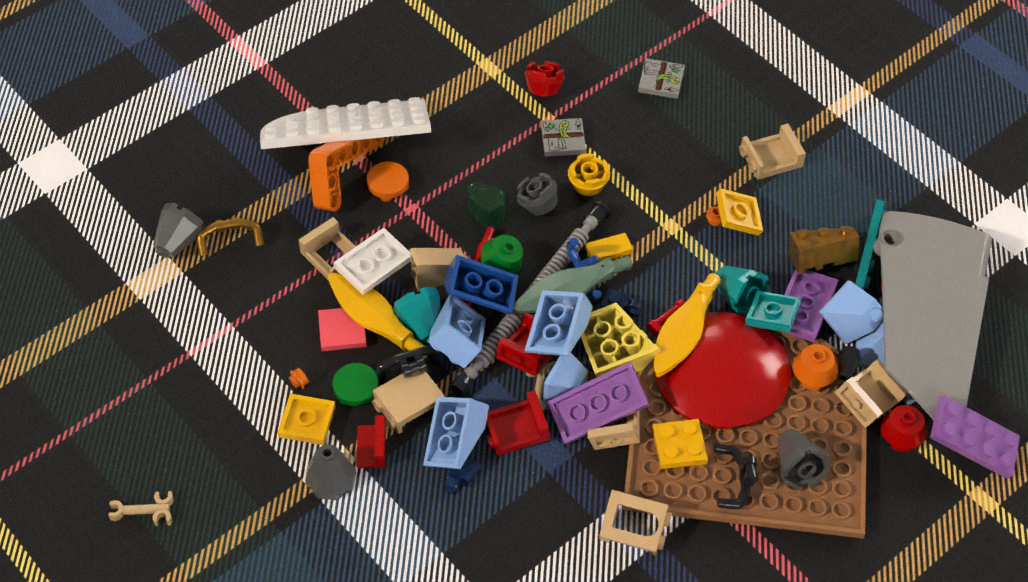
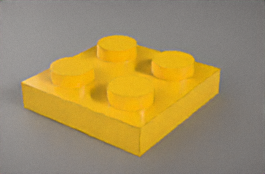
M721 188L717 191L716 197L722 227L757 236L763 232L756 197Z
M290 394L277 432L278 437L324 445L336 407L335 401Z
M699 419L652 425L660 469L707 464L708 457Z

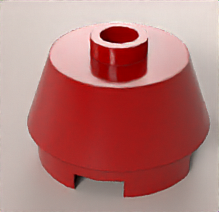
M534 61L528 64L525 71L529 91L542 97L556 95L565 79L564 69L560 70V65L554 62L545 61L544 65H536Z
M910 405L896 407L887 413L881 421L882 438H885L891 444L892 449L900 452H909L911 449L919 447L927 437V427L923 414L917 408Z

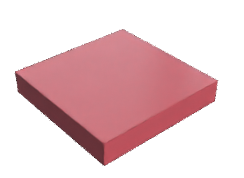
M343 308L318 310L322 352L367 347L365 328L353 321Z

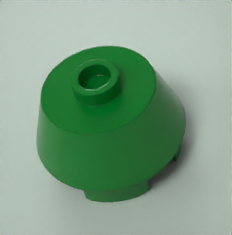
M500 235L487 241L482 248L481 263L516 274L521 269L523 248L521 243L513 236Z

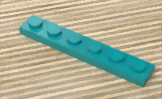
M876 200L855 283L862 290H868L871 277L867 276V273H872L875 260L871 259V256H876L873 244L879 235V224L882 220V215L887 212L883 210L885 201Z

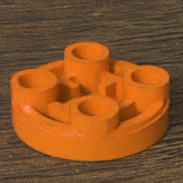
M391 161L381 162L374 165L367 173L366 180L369 191L375 196L380 197L384 202H389L392 198L400 196L409 188L408 172L399 163Z

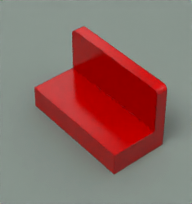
M375 415V425L358 426L357 468H385V415Z

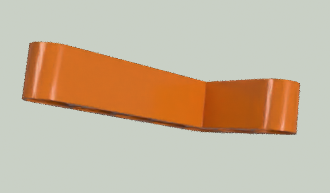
M385 137L330 142L311 151L308 163L313 205L316 209L333 212L339 210L341 206V190L338 168L382 145Z

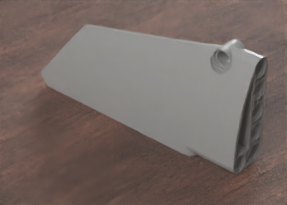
M887 211L882 215L879 235L873 244L875 253L881 258L885 371L934 420L938 398L943 395L967 407L989 278L986 277L992 237L977 229L936 217Z

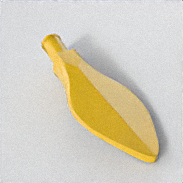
M328 274L330 286L339 304L353 321L389 339L404 352L425 346L414 338L413 332L403 325L389 302L375 289L372 288L362 295L341 274Z
M711 273L703 283H698L690 298L662 326L656 340V345L659 347L660 352L654 356V374L656 377L665 375L682 362L700 341L708 305L713 298L714 290L721 283L719 282L721 279L717 274Z

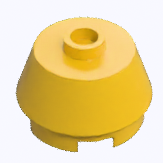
M586 153L577 156V160L570 165L568 177L579 194L594 196L600 193L609 181L610 170L605 160L602 161L594 157V154Z

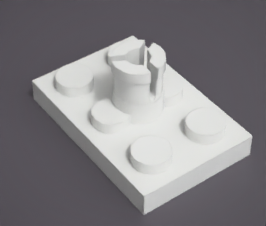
M382 228L336 260L334 268L364 295L411 261L410 252L385 228Z

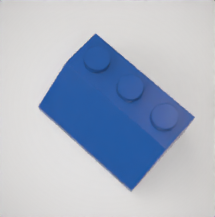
M456 255L448 266L444 287L449 295L511 315L519 276Z

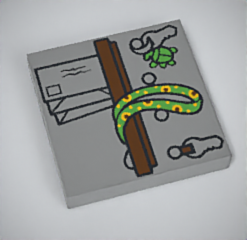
M645 58L638 92L678 99L685 65Z
M582 118L541 120L544 157L586 154Z

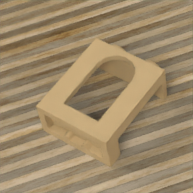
M334 217L299 239L301 254L328 281L329 273H340L334 266L331 267L316 251L331 241L344 254L356 247L339 231V223Z
M639 411L627 416V424L588 430V439L594 450L640 443Z
M612 490L599 538L604 542L609 543L613 541L650 551L656 556L658 550H663L666 536L662 535L664 526L669 527L672 513L668 512L669 505ZM622 505L655 515L659 522L657 532L650 536H642L614 528L619 506Z

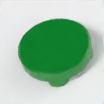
M351 363L343 366L336 372L333 378L334 394L338 398L339 403L345 406L372 403V400H374L373 390L379 387L378 376L374 369L362 363Z

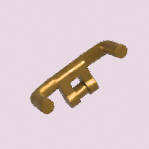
M237 217L226 221L222 219L216 220L215 223L205 227L197 235L199 256L208 255L205 238L215 231L223 232L224 229L233 228L235 230L239 229V227L252 229L255 245L261 246L264 245L262 229L255 221Z

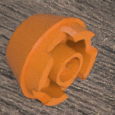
M809 345L793 360L794 376L802 382L801 386L806 389L820 390L821 387L831 385L837 378L838 365L835 356L824 345Z

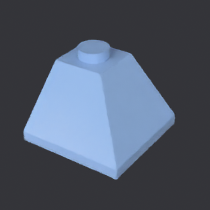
M847 281L819 311L844 344H848L873 332L883 321V308L875 298L851 281Z
M883 321L873 332L856 339V348L860 350L861 355L857 367L868 368L877 359L885 366Z
M571 352L569 356H559L544 382V409H550L547 401L589 382L588 370Z

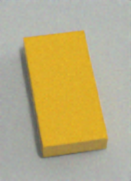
M626 233L585 244L588 256L597 255L599 262L608 257L615 259L633 253V247Z

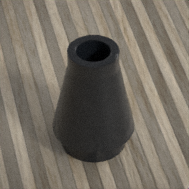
M843 346L842 350L838 352L839 380L846 382L853 376L861 359L859 349L853 346Z

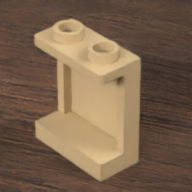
M789 124L781 125L779 134L750 142L748 137L744 136L739 146L741 156L745 157L750 172L754 173L757 180L801 168L804 165L806 156L804 149Z
M878 359L857 376L848 379L834 392L865 428L908 395L907 391L885 371V366Z
M417 371L411 373L412 375L404 377L401 374L373 390L374 400H372L374 408L378 413L382 412L385 415L388 427L390 429L394 428L398 434L403 432L402 426L435 408L437 397H445L426 371Z

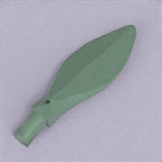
M629 256L613 261L608 257L590 266L566 269L550 274L530 287L514 303L512 312L515 314L536 313L542 290L586 294L598 284L612 279L615 273L632 269V260Z

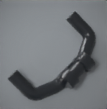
M424 346L382 361L376 367L379 384L386 382L385 370L399 364L404 377L411 376V373L417 371H426V364L422 356L432 355V363L440 365L441 352L436 351L432 346Z
M715 443L713 447L714 453L727 454L734 457L739 466L741 486L737 500L718 498L717 507L734 510L740 509L747 501L750 488L758 481V473L755 469L757 458L755 456L744 457L735 446Z

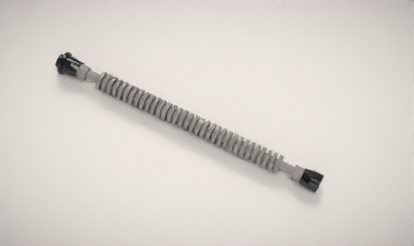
M595 201L592 204V208L583 222V227L581 229L576 228L527 290L550 274L566 269L571 262L566 248L567 242L573 237L577 238L578 245L575 248L579 252L589 239L588 233L610 217L611 210L607 203ZM512 312L511 315H505L499 325L482 344L481 351L473 358V364L462 371L449 385L450 390L459 397L465 396L470 386L474 383V379L478 376L477 372L480 368H487L497 355L498 341L502 337L509 339L515 333L521 323H523L524 314Z

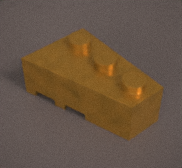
M842 226L837 229L819 228L818 230L811 231L799 229L796 232H790L789 257L799 275L804 274L805 269L815 267L816 270L823 269L824 264L833 263L836 266L858 260L859 235L854 227Z

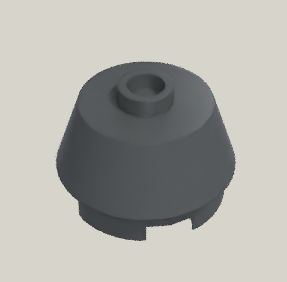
M539 173L540 177H535L531 180L527 177L517 187L519 191L517 195L518 203L533 215H544L550 212L558 202L557 184L546 173Z

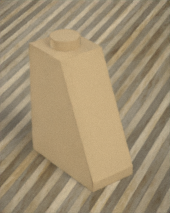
M411 248V275L418 292H420L419 289L424 287L444 285L448 266L455 256L460 255L468 258V256L463 255L461 248Z

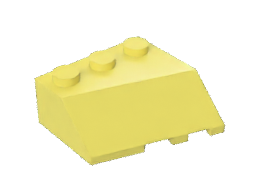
M617 303L591 312L588 325L581 335L596 378L628 362L633 364L636 373L642 371L654 359V356L660 352L659 347L652 343L643 330L637 327Z

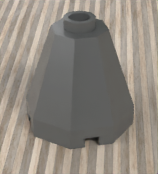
M166 203L161 210L153 243L156 248L155 252L163 258L175 257L197 239L198 233L206 227L203 225L204 222L190 210L184 207L182 210L176 209L178 204Z
M791 429L784 431L778 437L777 446L780 472L785 484L799 490L803 488V484L808 483L809 487L816 485L829 473L830 467L828 462H830V456L827 451L802 433Z
M324 444L316 449L311 458L305 482L308 488H311L316 498L337 501L342 497L343 493H349L353 490L356 468L335 445Z

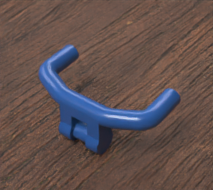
M573 237L567 242L566 248L575 268L590 266L599 262L597 255L581 261L575 248L578 245V239ZM593 288L586 293L591 302L597 301L602 295L599 290L594 291Z

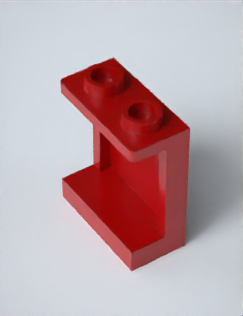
M525 313L523 323L509 339L502 337L498 341L496 358L536 377L554 355L525 352L535 317L532 314Z
M535 390L526 393L527 400L488 411L485 429L488 428L489 434L486 435L489 448H494L497 456L550 440L549 428Z

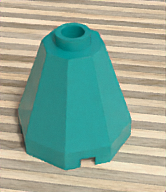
M724 265L715 273L721 279L717 289L730 308L739 314H748L757 291H770L769 285L766 284V281H769L768 276L758 271Z
M436 287L419 289L421 293L416 295L414 291L410 292L394 303L393 309L397 317L413 332L421 343L427 342V344H430L428 342L430 331L441 311L440 296Z

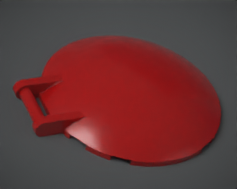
M682 299L677 300L672 308L656 320L652 319L646 323L648 331L658 338L666 320L685 301ZM706 312L700 341L692 352L672 370L661 377L655 376L658 390L671 408L688 420L699 419V422L712 425V428L732 429L735 426L745 425V427L757 424L772 415L779 408L790 386L791 365L787 352L778 338L769 329L745 325V316L730 312Z

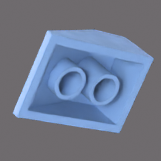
M542 290L525 352L569 356L586 329L593 306L586 295L578 292Z
M448 295L430 331L428 342L436 351H441L448 356L452 363L459 364L465 368L482 349L486 318L458 297Z
M437 397L423 466L461 469L485 429L489 405L471 398Z

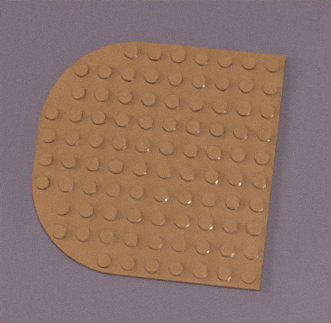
M770 330L782 343L789 357L791 381L787 395L772 415L748 427L742 425L732 427V429L712 428V425L700 422L708 457L707 464L660 469L652 425L688 419L672 409L658 390L653 370L654 359L642 371L638 372V378L650 406L639 410L640 443L629 444L624 493L669 505L668 512L676 517L864 538L867 427L865 428L834 393L845 383V381L838 379V375L831 385L821 387L820 390H809L801 386L802 382L794 376L792 368L794 358L803 349L812 344L828 347L833 352L838 365L839 351L821 338L811 342L787 333ZM856 371L853 373V378L856 376ZM791 429L802 433L827 451L830 456V462H828L830 467L829 473L816 485L809 487L808 483L803 484V488L799 490L785 484L780 472L777 446L778 437L784 431ZM715 443L735 446L744 457L755 456L757 458L755 469L758 473V481L750 488L747 501L740 509L734 510L717 507L718 498L737 500L741 486L739 466L732 455L714 453L713 447ZM623 506L624 511L648 513L641 510Z

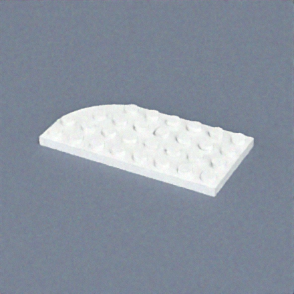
M419 97L409 98V101L392 99L388 103L372 101L368 105L351 103L347 107L331 105L327 109L310 107L306 111L278 118L265 125L260 131L261 149L431 133V124L425 100Z

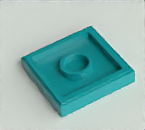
M757 291L745 319V325L790 333L801 305V298Z

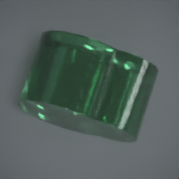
M473 183L467 189V208L475 216V219L480 224L486 226L497 225L503 221L506 204L504 192L498 187L487 186L483 183Z

